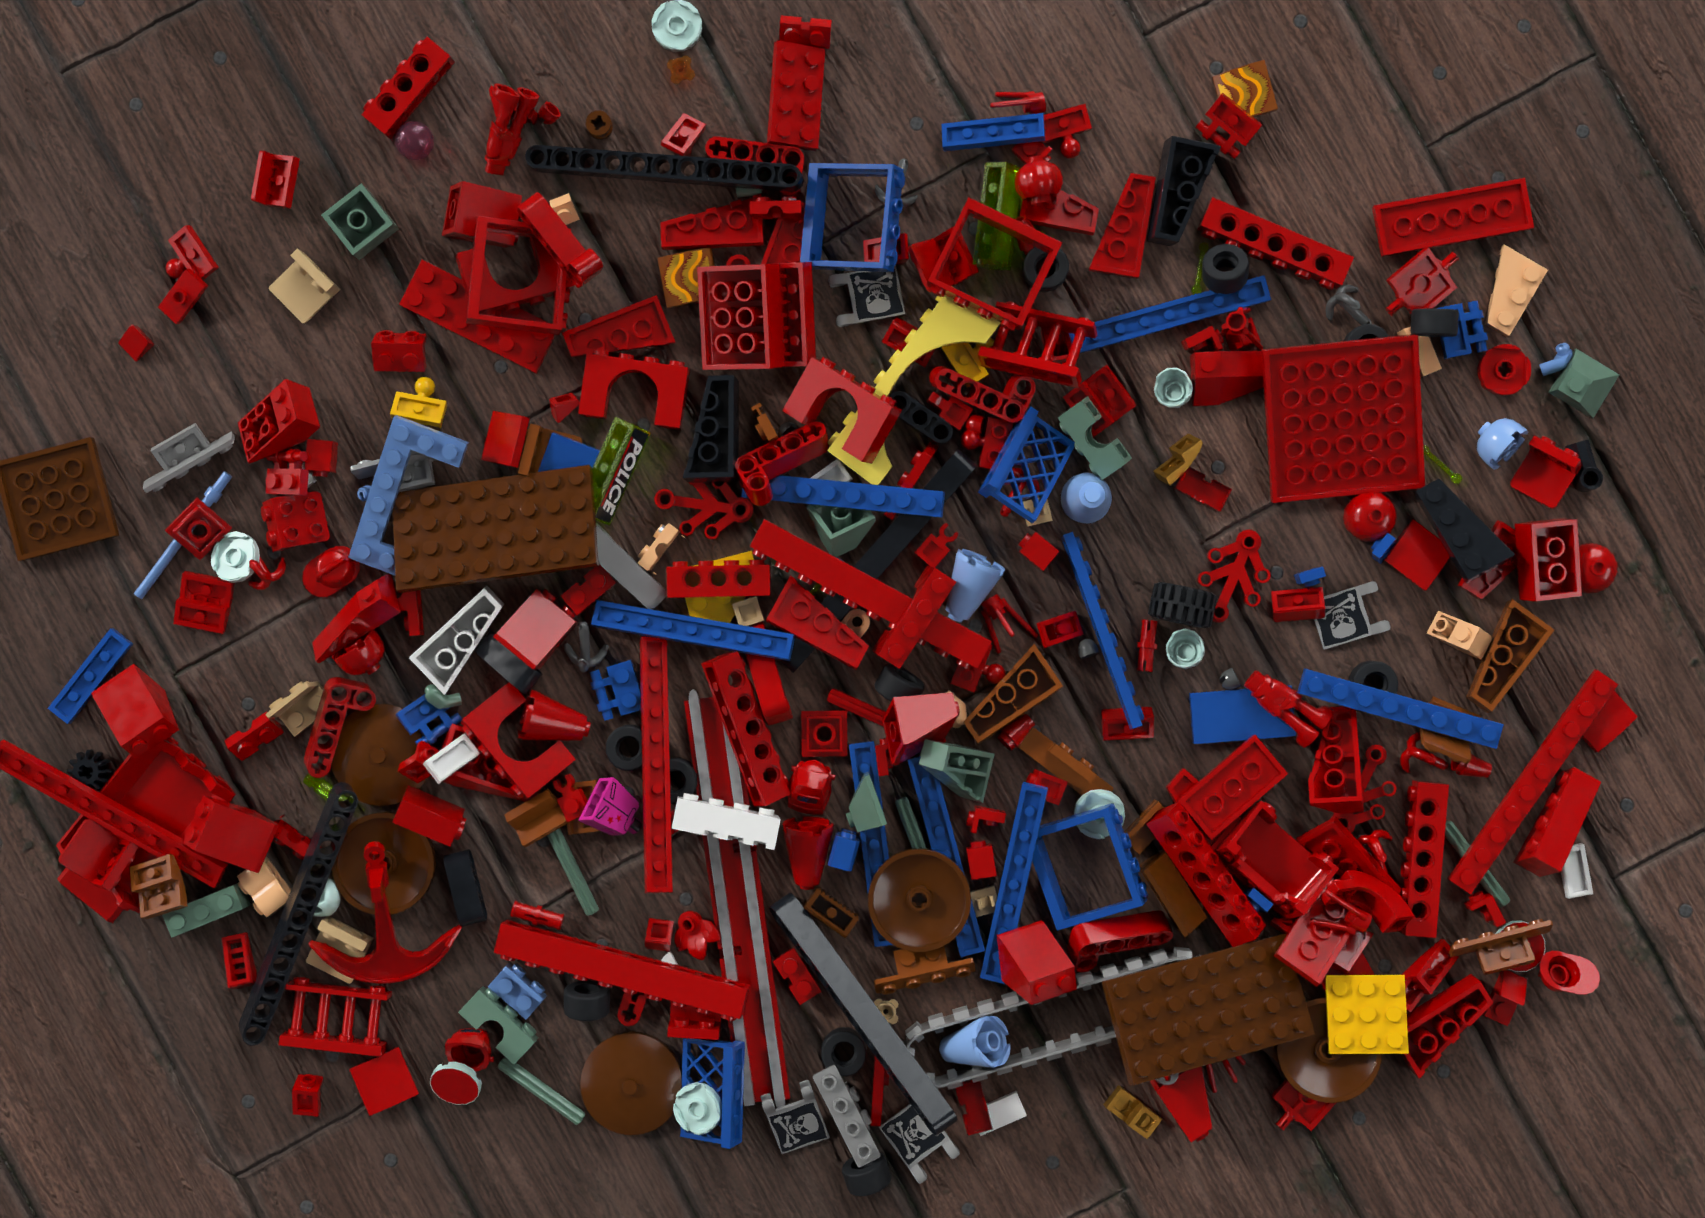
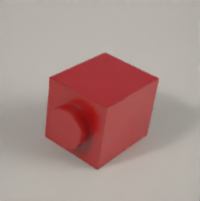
M307 439L306 453L308 458L305 461L304 469L312 471V476L328 477V473H336L338 443L327 440Z
M1034 532L1032 536L1027 533L1018 544L1021 547L1018 553L1041 572L1046 569L1059 553L1058 549L1037 532Z
M986 840L970 842L971 846L966 847L971 880L997 876L991 843L986 844Z

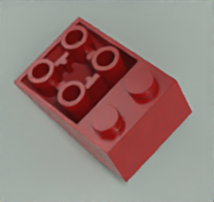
M284 379L238 422L247 462L253 463L300 444L320 428L309 387Z

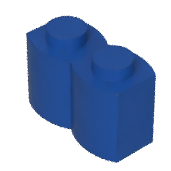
M842 828L841 832L836 831L827 865L845 871H852L860 843V838L856 836L857 832Z

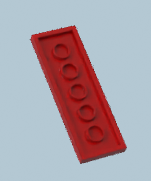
M1525 178L1389 202L1372 207L1381 257L1422 250L1425 247H1439L1534 228Z
M422 259L399 303L400 306L536 374L556 336L554 334L466 323L468 297L462 279ZM503 309L496 311V315H494L497 317L548 323L522 309L512 312H506Z

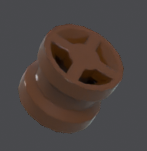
M595 110L587 116L586 127L593 138L603 140L611 135L613 124L606 112Z

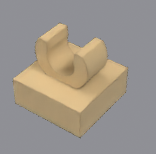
M1032 499L1023 501L1024 508L1032 513L1035 509ZM1048 499L1034 523L1026 520L1027 527L1053 521Z
M757 596L732 604L739 625L749 626L764 621Z
M994 885L970 891L976 917L994 913L997 902Z

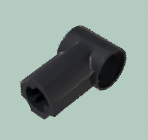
M1589 440L1565 446V448L1576 452L1579 455L1578 458L1581 459L1582 467L1573 480L1574 488L1580 492H1589L1599 488L1603 482V474L1596 466ZM1585 473L1592 478L1590 486L1585 484L1583 480Z

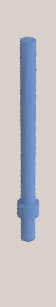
M223 471L215 484L208 487L202 500L208 507H211L214 502H218L223 495L221 493L231 480L232 476ZM173 539L134 592L135 596L140 599L144 598L182 546L179 542Z

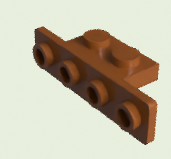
M1035 728L1029 731L1019 746L1022 751L1055 776L1067 781V785L1080 795L1090 790L1103 789L1111 792L1114 790L1110 784L1092 771L1094 766L1084 758L1078 761L1071 756L1074 752L1063 742L1058 746Z
M1537 919L1529 922L1528 926L1520 928L1518 925L1510 926L1497 934L1486 932L1479 935L1477 939L1470 941L1468 938L1459 939L1453 943L1454 945L1451 946L1449 954L1451 957L1476 952L1484 975L1534 963L1535 957L1527 938L1549 933L1553 923L1551 920L1543 921V919Z
M944 946L926 952L900 949L893 951L898 975L874 980V986L877 994L887 995L901 988H918L923 983H941L946 978L954 976L959 978L967 977L972 972H975L976 969L973 958L948 963Z

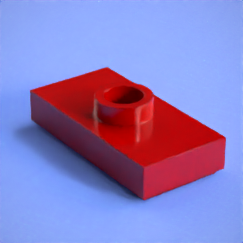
M185 269L158 308L175 324H180L207 289L208 285L191 269Z

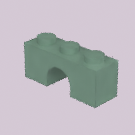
M1087 396L1058 417L1059 425L1062 431L1070 435L1074 440L1077 452L1085 456L1089 461L1092 473L1103 480L1129 462L1132 457L1118 438L1108 444H1101L1093 438L1092 426L1102 416Z
M237 883L188 903V907L163 914L162 916L172 938L250 906L251 903L248 896L241 891Z
M482 986L458 1013L476 1030L489 1020L500 1023L504 1030V1037L495 1048L512 1064H515L539 1038L535 1035L537 1032L529 1023H522L517 1018L518 1013L509 1005L504 1006L498 1000L500 997L489 987L486 989Z

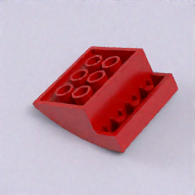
M812 262L697 267L702 370L772 369L807 366L811 357L816 358Z

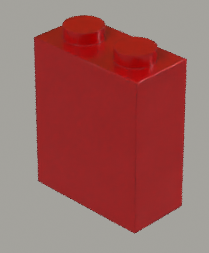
M408 785L392 823L450 847L453 839L459 840L467 819L463 817L464 808Z

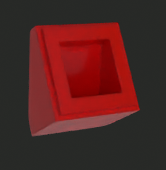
M1252 317L1247 318L1249 323L1248 329L1260 341ZM1228 330L1225 335L1230 351L1253 344L1244 333L1234 334Z
M134 324L127 329L118 342L135 362L155 345Z
M573 393L549 399L551 413L557 423L561 422L580 404L578 398Z
M649 918L645 948L669 952L674 921Z

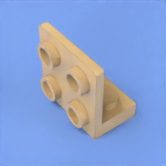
M297 248L290 255L295 262L269 286V290L301 323L306 324L341 289L304 252Z
M301 681L289 690L291 693L284 699L281 697L269 706L271 710L265 715L268 719L279 717L293 736L296 737L314 723L324 688L318 681H306L304 683Z
M330 916L322 919L317 928L320 930L316 941L326 943L351 957L366 956L374 940L373 937ZM311 949L306 963L348 984L353 982L354 979L337 972Z

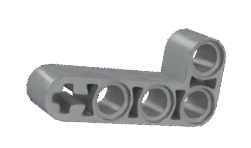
M596 523L599 564L647 609L654 610L667 596V590L643 567L637 564Z

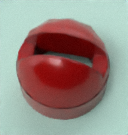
M548 101L538 111V118H543L545 120L544 124H553L561 116L559 109Z
M972 415L967 418L965 422L966 430L974 431L981 436L985 417Z

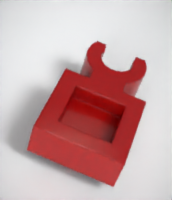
M947 523L940 527L937 538L931 533L914 552L925 563L934 568L950 551L945 544L954 541L959 534L956 531L953 536L947 537L944 534L945 528L949 525Z
M572 774L565 775L567 780L566 786H563L559 779L553 781L554 788L563 795L557 801L567 823L579 818L588 802L582 788L574 789L575 779Z

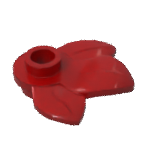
M686 911L680 915L678 919L679 929L674 937L676 947L679 951L688 949L694 958L704 960L707 953V942L721 940L717 928L711 921L702 919L701 915L697 912Z

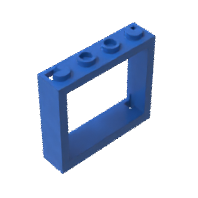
M809 163L800 262H812L813 270L894 272V266L898 260L896 245L897 239L900 236L899 214L903 208L901 192L905 184L904 169L894 164ZM829 176L887 177L879 262L821 260Z
M1114 803L1040 825L1032 862L1057 931L1143 906L1148 900L1147 885L1145 882H1141L1138 873L1140 872L1139 862L1136 857L1133 858L1130 837L1123 831L1121 825L1123 823L1122 814L1119 815ZM1104 817L1132 899L1070 917L1042 836Z

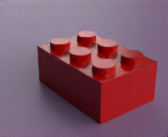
M1559 518L1515 523L1519 600L1545 601L1582 596L1577 519Z

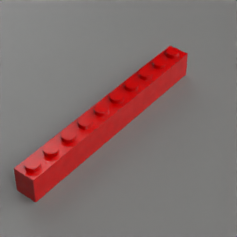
M765 519L750 544V547L754 548L752 554L763 560H766L767 557L776 560L777 562L774 566L787 573L790 568L799 573L797 578L810 585L813 581L821 584V591L832 597L836 593L845 597L843 603L854 609H857L858 605L867 609V616L877 621L881 617L890 622L888 627L890 628L895 626L912 601V598ZM937 612L918 640V643L924 646L926 642H929L935 646L934 652L946 658L951 654L958 658L957 664L970 670L971 666L978 669L992 641Z
M508 919L500 924L494 953L500 954V958L507 961L522 960L525 961V965L539 968L541 965L548 967L549 971L555 974L567 972L574 974L573 978L581 981L593 979L598 981V985L612 988L615 985L622 987V991L629 994L641 992L647 994V998L662 1001V998L672 1001L671 1004L683 1008L687 1005L693 1006L700 1013L711 1014V1012L721 1014V1018L730 1021H736V1018L740 1019L744 1015L751 987L750 984Z

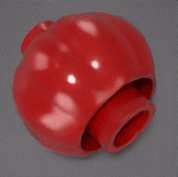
M1043 156L1028 158V163L1022 166L1015 176V190L1023 200L1031 201L1032 206L1052 203L1051 198L1059 194L1063 185V176L1059 167L1054 163L1044 161Z

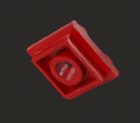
M197 497L165 529V532L201 560L214 547L217 541L219 542L223 538L222 536L232 529V526ZM197 524H202L206 527V532L199 536L194 535L191 532L192 528Z
M847 710L801 711L802 757L848 756ZM820 727L830 728L832 736L829 740L822 741L818 738L817 731Z

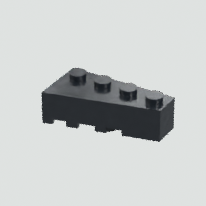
M1171 136L1164 141L1146 242L1173 246L1180 241L1192 214L1195 202L1200 196L1203 184L1212 169V164L1221 146L1177 136Z
M734 375L708 376L700 407L701 412L696 423L692 447L690 446L689 459L684 470L683 479L688 483L739 482L735 468V462L739 458V381Z
M1440 479L1429 483L1415 492L1414 496L1465 583L1491 571L1515 556Z

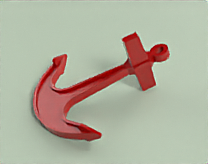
M373 841L365 846L364 859L368 862L365 869L367 882L371 891L372 903H375V949L370 954L357 958L348 956L326 943L311 940L308 944L324 962L347 977L369 983L401 982L417 977L439 963L452 947L462 926L458 925L448 930L424 950L409 951L401 947L396 938L385 890L389 885L387 862L384 861L385 847L382 843Z

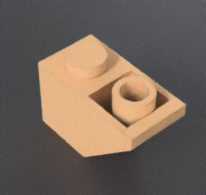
M1440 611L1437 612L1427 631L1428 635L1482 660L1493 639L1491 635L1480 627Z

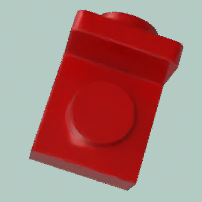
M1041 141L1020 143L1012 148V152L1024 164L1028 163V158L1034 156H1043L1044 161L1048 162L1052 159L1049 155L1053 149L1050 146L1046 147Z
M1210 326L1184 339L1181 343L1185 351L1192 348L1195 352L1207 346L1206 340H1208L1213 351H1220L1223 349L1222 343H1224V340L1219 330H1214L1213 326Z
M882 738L879 739L880 744H875L879 776L889 775L888 769L893 768L890 754H886L888 749L887 740Z
M424 741L418 742L415 754L401 762L397 772L416 783H420L431 776L423 763L439 752V750Z
M1034 769L1033 773H1029L1026 779L1027 783L1048 787L1046 801L1059 806L1068 783L1067 781Z
M975 805L974 811H969L966 826H971V833L976 834L979 819H982L985 825L998 826V822H1005L1006 812L1004 810Z
M1479 891L1468 897L1469 900L1464 902L1465 907L1470 911L1482 906L1480 913L1486 923L1490 922V924L1496 927L1506 923L1493 895Z
M299 1074L292 1089L294 1115L319 1116L321 1110L320 1089L323 1084V1076L312 1074Z

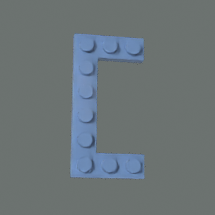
M395 415L348 558L395 575L394 546L382 541L412 450L459 468L462 465L469 442Z

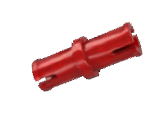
M1142 620L1140 642H1137L1139 656L1136 670L1144 672L1146 661L1145 671L1153 672L1154 650H1157L1155 639L1158 621L1151 620L1150 630L1148 631L1149 621Z
M516 900L510 915L511 917L531 921L532 925L535 926L541 924L557 930L561 929L564 920V914L545 910L541 905L535 907Z

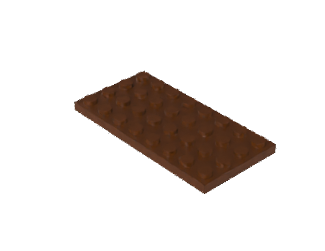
M590 465L529 473V476L521 474L398 492L392 509L396 591L399 593L599 566L593 473Z
M1287 934L1273 936L1102 981L1129 1086L1314 1035L1315 1032L1298 973L1274 957Z

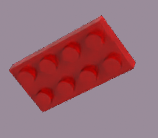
M779 40L774 42L767 143L792 146L811 151L818 149L825 49Z
M1252 735L1176 801L1181 803L1206 837L1212 840L1288 775V773L1256 735Z
M1327 887L1324 888L1306 914L1297 917L1274 954V957L1316 987L1321 984L1351 934L1347 931L1310 923L1311 919L1348 925L1344 921L1348 909L1339 903L1325 905L1320 898Z

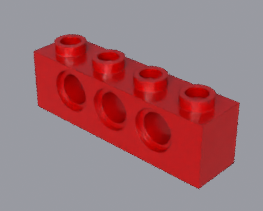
M429 37L415 44L412 55L407 60L404 59L396 68L397 73L391 80L387 79L381 85V92L375 99H370L363 108L364 112L361 115L389 139L395 135L455 63L452 57ZM428 62L429 65L426 71H417L420 63ZM407 81L412 82V87L409 91H401L403 83ZM389 101L396 102L395 108L392 111H385V105Z
M739 560L724 561V566H714V561H698V566H688V561L672 562L673 567H666L667 598L771 596V565H765V560H749L750 565H739ZM718 571L726 575V582L722 586H716L712 582L713 574ZM742 571H748L752 576L750 584L742 586L738 582V575ZM691 572H697L700 576V583L695 587L689 586L686 580Z

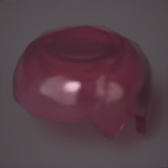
M408 121L397 130L395 145L399 153L405 158L421 160L432 151L434 137L425 124L418 121Z

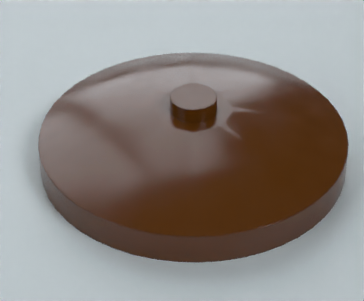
M375 704L370 710H357L344 720L332 761V769L337 781L350 784L358 800L363 803L375 806L399 803L408 785L420 790L428 779L426 778L420 783H416L397 772L399 764L415 754L417 748L415 741L422 737L419 730L410 736L396 717V713L401 711L403 707L392 704Z
M392 812L372 813L351 823L332 867L335 884L342 896L351 905L369 914L375 915V903H372L371 891L368 887L365 870L368 862L364 859V848L369 842H380L385 847L384 861L387 862L389 885L385 890L391 914L402 912L416 904L428 891L435 874L436 858L430 838L392 823L396 814Z
M912 848L894 854L877 869L869 887L868 907L873 924L888 942L907 951L926 952L943 947L960 933L969 916L971 895L965 875L959 866L948 856L931 849Z
M1326 998L1306 1002L1315 1034L1277 1045V1059L1280 1069L1286 1080L1295 1090L1312 1100L1337 1103L1353 1099L1363 1093L1376 1078L1380 1069L1382 1054H1328Z
M642 1032L618 1033L598 1044L587 1058L580 1081L582 1099L590 1115L604 1128L623 1135L644 1134L660 1127L674 1113L673 1104L675 1103V1097L677 1092L682 1089V1070L673 1051L660 1039Z

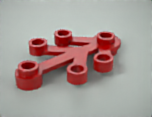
M704 482L689 483L696 488L703 499L675 496L668 489L659 490L654 497L655 504L664 510L670 509L673 506L702 510L690 520L683 521L680 524L679 530L685 536L692 535L696 527L716 512L728 513L716 524H709L705 527V536L712 540L718 538L720 532L734 521L739 523L748 521L754 511L752 503L746 498H738L727 482H724L722 486H716L715 482L711 483L716 489L721 490L729 503L718 502ZM663 495L670 497L668 504H662L661 497ZM740 505L746 508L743 515H738L736 512V508ZM686 523L692 526L689 533H684L682 530L683 525ZM710 527L717 529V534L713 537L707 533Z
M1243 530L1237 535L1234 543L1222 548H1212L1207 553V559L1211 563H1219L1223 560V557L1238 552L1233 563L1210 572H1201L1197 577V582L1200 586L1208 587L1213 581L1228 576L1215 609L1221 608L1223 615L1218 618L1214 613L1212 622L1221 623L1228 618L1229 610L1227 605L1238 580L1245 595L1244 602L1247 606L1255 607L1261 601V597L1254 591L1244 567L1249 557L1255 570L1254 579L1258 583H1266L1270 580V571L1264 568L1258 553L1261 547V538L1254 530ZM1247 537L1253 540L1251 547H1247L1244 543ZM1213 551H1217L1220 554L1219 559L1216 561L1211 558ZM1260 571H1264L1267 575L1263 581L1258 578ZM1204 574H1207L1210 578L1207 584L1201 581V577ZM1251 594H1254L1257 599L1254 604L1248 601V597Z
M1372 745L1366 751L1368 761L1361 773L1363 803L1383 796L1391 797L1397 791L1396 785L1391 781H1386L1380 787L1365 791L1377 765L1383 764L1387 758L1384 747ZM1374 750L1381 752V757L1377 760L1371 757V753ZM1391 784L1394 787V791L1391 794L1385 793V785ZM1375 804L1370 810L1354 814V812H1333L1334 815L1331 818L1336 816L1339 820L1346 819L1348 822L1346 828L1352 833L1357 824L1372 819L1380 820L1385 816L1386 811L1382 805ZM1375 807H1380L1383 810V814L1380 817L1373 815L1372 811Z

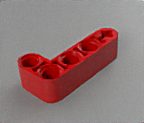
M719 136L710 138L705 145L708 158L763 162L761 156L765 152H771L775 155V158L770 163L787 164V158L795 155L800 158V162L796 167L802 175L804 174V155L796 147ZM717 146H721L722 151H719L718 155H714L713 150ZM729 147H731V158H728L727 153L729 152ZM744 148L750 152L749 156L745 159H738L736 157V152L739 149ZM794 172L788 173L785 177V182L790 180L795 182L797 174ZM801 188L795 192H779L782 197L790 196L797 198L800 195Z
M536 192L516 207L521 219L577 288H581L602 271L603 263L599 256L591 248L584 249L539 192Z
M944 366L935 367L929 376L932 386L940 391L1012 423L1018 422L1024 417L1036 390L1033 379L1017 374L1010 377L1003 393ZM940 375L953 380V384L950 385L940 381ZM1025 380V390L1018 393L1017 384ZM965 383H969L971 385L970 392L962 396L961 387ZM992 393V403L985 406L983 402L984 397ZM1014 403L1015 412L1011 416H1007L1006 408Z
M811 422L740 456L736 460L735 468L740 485L754 505L763 506L772 500L773 494L769 480L827 452L830 445L828 444L827 430L823 423Z
M763 621L749 625V627L766 629ZM746 654L760 706L768 726L793 719L775 659Z
M333 677L326 681L304 756V764L312 777L321 778L330 771L347 709L367 711L374 707L376 696L368 684L341 677ZM334 688H344L340 695H331ZM360 693H369L367 699L363 701L357 700V696ZM328 712H337V715L333 719H325V715ZM321 736H330L329 741L326 743H318V739Z
M1150 911L1078 924L1071 930L1067 949L1077 972H1087L1097 965L1099 955L1165 944L1172 939L1173 932L1163 911Z

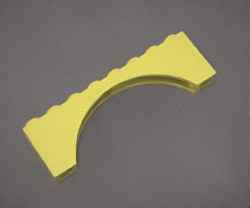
M944 295V297L937 296L935 300L938 301V304L933 310L930 308L926 310L920 318L923 324L917 331L915 329L911 330L904 340L908 344L902 352L898 349L889 360L892 365L887 372L882 370L873 381L876 384L874 393L880 397L883 394L889 396L894 385L906 369L932 350L955 343L986 344L1001 322L994 318H991V320L985 319L977 314L978 310L969 306L967 309L953 303L954 299L947 295ZM858 410L856 413L851 411L843 421V424L846 426L839 434L836 431L829 439L828 444L830 447L827 451L870 484L880 485L892 469L884 443L872 464L861 462L842 449L858 417Z

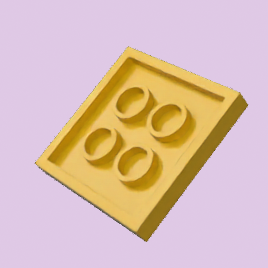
M1405 975L1325 976L1328 1054H1409Z

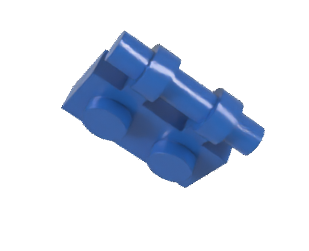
M1478 301L1468 302L1469 312L1464 313L1462 303L1436 308L1459 311L1457 336L1440 337L1444 359L1471 354L1470 344L1476 343L1477 353L1488 351L1486 345L1488 336L1487 332L1484 333L1481 319L1484 316L1483 311L1479 309ZM1466 321H1471L1474 335H1468Z
M632 660L606 667L609 677L604 679L601 677L600 670L590 672L592 679L590 683L592 690L595 689L599 702L597 708L599 712H602L604 721L614 718L611 708L617 706L621 716L641 710V689ZM612 685L616 699L608 700L604 686Z
M425 694L396 713V717L410 736L418 730L421 732L422 737L415 741L416 745L418 742L424 741L432 746L437 742V738L449 731L452 723L458 725L462 721V717L458 713L451 717L448 716L445 711L450 708L437 709L426 700ZM438 717L441 724L430 730L427 724Z

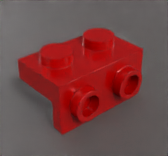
M259 151L251 200L268 207L291 209L300 159L294 156L275 155L266 151Z
M390 330L376 333L371 342L374 371L425 372L426 357L424 344L427 340L426 334L417 331L394 333Z

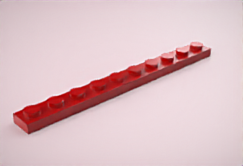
M641 636L640 677L645 893H672L667 640Z
M1593 670L1447 878L1468 894H1472L1619 684L1599 670Z
M5 739L0 741L1 770L157 857L173 854L180 870L213 888L219 885L228 866L227 863L192 850L183 843L184 839Z

